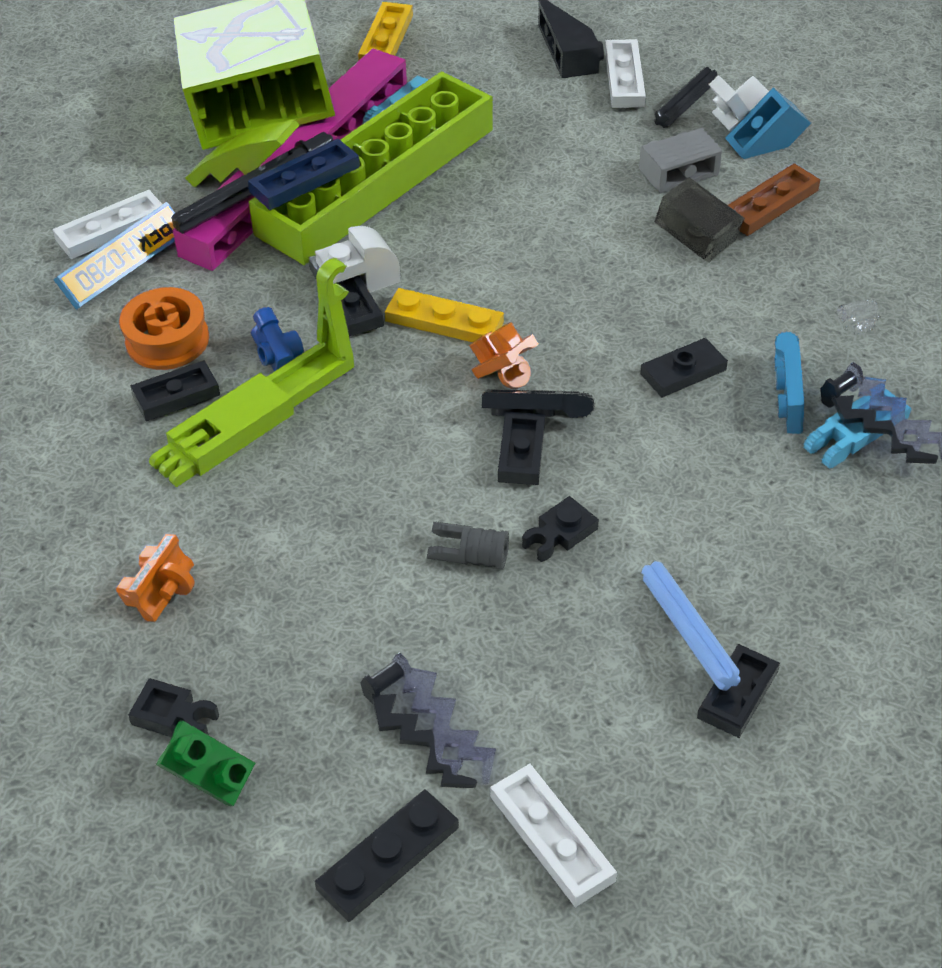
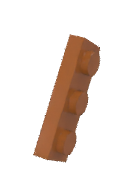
M793 163L725 206L722 210L721 219L746 236H749L819 191L821 179Z

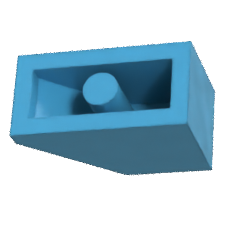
M773 87L725 139L741 158L747 159L789 147L811 122L795 104Z

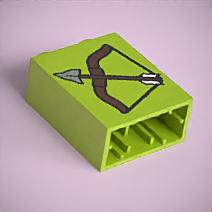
M242 0L174 18L182 89L202 150L219 146L242 132L266 124L295 120L301 125L335 116L305 0Z

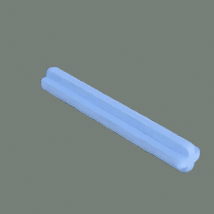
M654 561L651 565H645L642 569L643 581L715 685L723 691H727L731 686H737L740 683L739 669L665 566L658 561Z

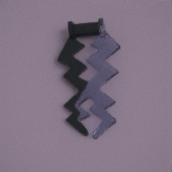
M852 362L844 374L835 380L827 379L820 388L821 403L828 408L835 406L843 424L862 422L863 433L890 435L891 454L906 453V463H937V455L919 451L922 444H938L942 460V432H929L932 420H908L905 418L907 398L885 397L886 379L865 377L861 367ZM859 389L858 397L870 396L869 408L852 409L854 395L841 396V394L847 390L854 392ZM876 410L891 411L890 420L875 421ZM904 434L916 435V441H904Z
M399 652L394 656L389 665L373 676L368 674L362 679L360 684L363 695L374 705L379 731L401 729L399 744L429 747L430 753L426 774L443 773L441 787H476V779L457 774L463 765V760L482 761V783L485 785L489 783L496 748L475 747L474 745L479 735L478 730H453L450 728L449 724L456 699L431 696L437 678L436 672L411 668L407 659ZM401 679L405 682L403 694L416 692L411 712L436 714L433 729L415 731L418 714L392 713L396 694L381 695L380 693ZM445 747L459 748L457 760L442 759Z

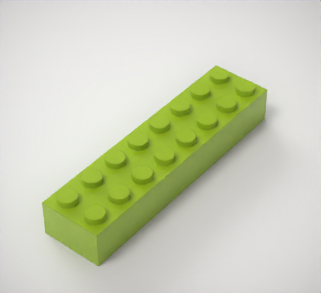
M442 71L340 139L359 155V168L271 210L266 208L256 198L250 200L249 207L253 235L305 266L309 263L308 257L316 255L315 251L332 246L349 234L348 228L365 223L493 130V96Z

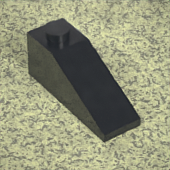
M539 0L538 27L561 78L599 73L600 61L604 60V47L602 41L597 40L593 30L548 0Z

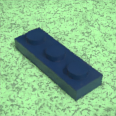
M335 139L248 180L249 192L269 210L274 209L359 168V155L340 139Z

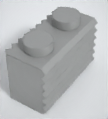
M703 127L689 132L684 131L676 136L660 141H651L647 145L641 146L639 170L659 193H663L664 191H670V189L680 188L683 185L686 186L689 183L692 184L695 181L699 182L701 179L705 180L707 177L711 178L713 175L717 176L720 172L722 149L721 146L718 147L714 139H711L707 131L704 132Z

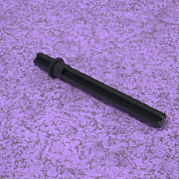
M321 132L307 141L299 140L291 150L174 213L171 220L175 230L185 234L251 197L252 194L249 192L248 180L333 141V137L330 134Z

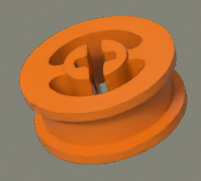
M162 287L143 292L131 299L120 314L119 324L125 337L127 353L132 360L146 368L168 370L184 366L198 358L204 352L209 342V330L204 321L205 313L202 302L195 294L181 288Z

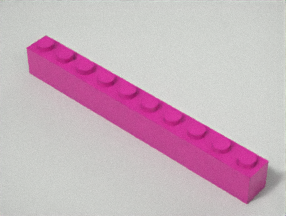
M374 48L371 49L328 88L335 116L299 125L289 138L260 166L291 150L299 140L307 141L321 132L330 134L333 140L342 139L363 125V118L371 107L380 105L407 84L406 59ZM238 170L218 189L242 177L244 174ZM252 195L185 234L176 231L174 228L173 234L178 257L213 271L253 233L249 201L255 197Z

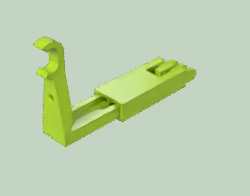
M331 258L324 262L317 272L316 281L319 300L318 344L267 377L261 372L166 432L168 444L150 456L149 464L156 470L159 469V473L165 478L169 477V482L175 487H178L196 474L202 476L294 415V407L354 368V356L341 302L348 295L349 291L339 284H333L335 276L343 273L347 265L337 258Z

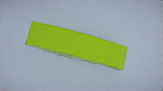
M295 120L266 124L242 132L222 143L203 158L185 179L193 187H197L210 173L220 183L236 168L245 175L258 168L299 127V124Z

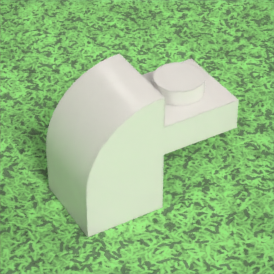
M717 76L709 84L716 94V97L712 100L717 108L712 113L731 132L769 91L754 76L749 78L736 91L720 76Z
M366 226L348 228L349 240L315 251L316 263L319 267L331 258H337L347 265L343 273L335 276L333 284L360 275L371 293L401 282L398 258L381 235L373 228Z

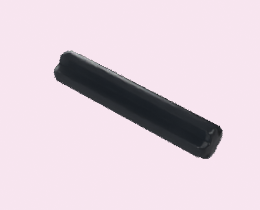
M704 67L655 112V124L668 128L711 88L709 84L718 75L717 71Z

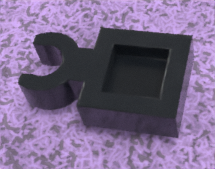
M568 496L539 516V527L531 528L523 534L522 547L527 549L534 543L543 544V546L537 549V559L540 562L546 561L553 555L554 547L558 544L568 551L598 530L599 519L571 496Z
M149 678L128 716L133 726L172 737L180 721H185L209 735L207 725L197 721L201 718L217 720L219 713L217 705L211 701L199 700L193 702L191 690Z

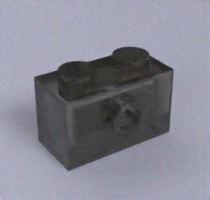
M688 177L662 197L654 222L703 260L710 263L736 241L745 218Z

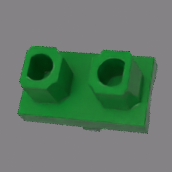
M185 721L178 722L168 746L156 763L160 768L228 806L235 805L256 764Z

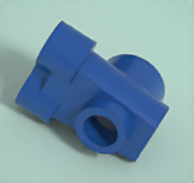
M264 307L255 312L253 319L256 326L251 330V336L257 345L258 356L264 366L271 365L273 370L276 371L304 353L299 334L295 330L282 333L278 325L279 321L272 308Z

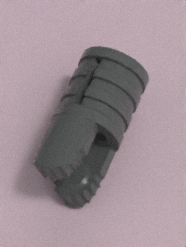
M433 521L431 532L440 537L461 539L460 548L430 546L428 547L427 559L466 565L471 563L477 566L484 565L485 567L493 566L496 569H504L509 548L508 531L501 530L499 532L493 529L484 530V528Z

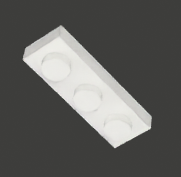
M637 39L605 40V57L612 108L645 107L646 95Z
M147 190L54 228V237L69 258L73 259L100 248L163 204L150 190Z
M531 764L490 787V797L575 908L616 882L617 871Z

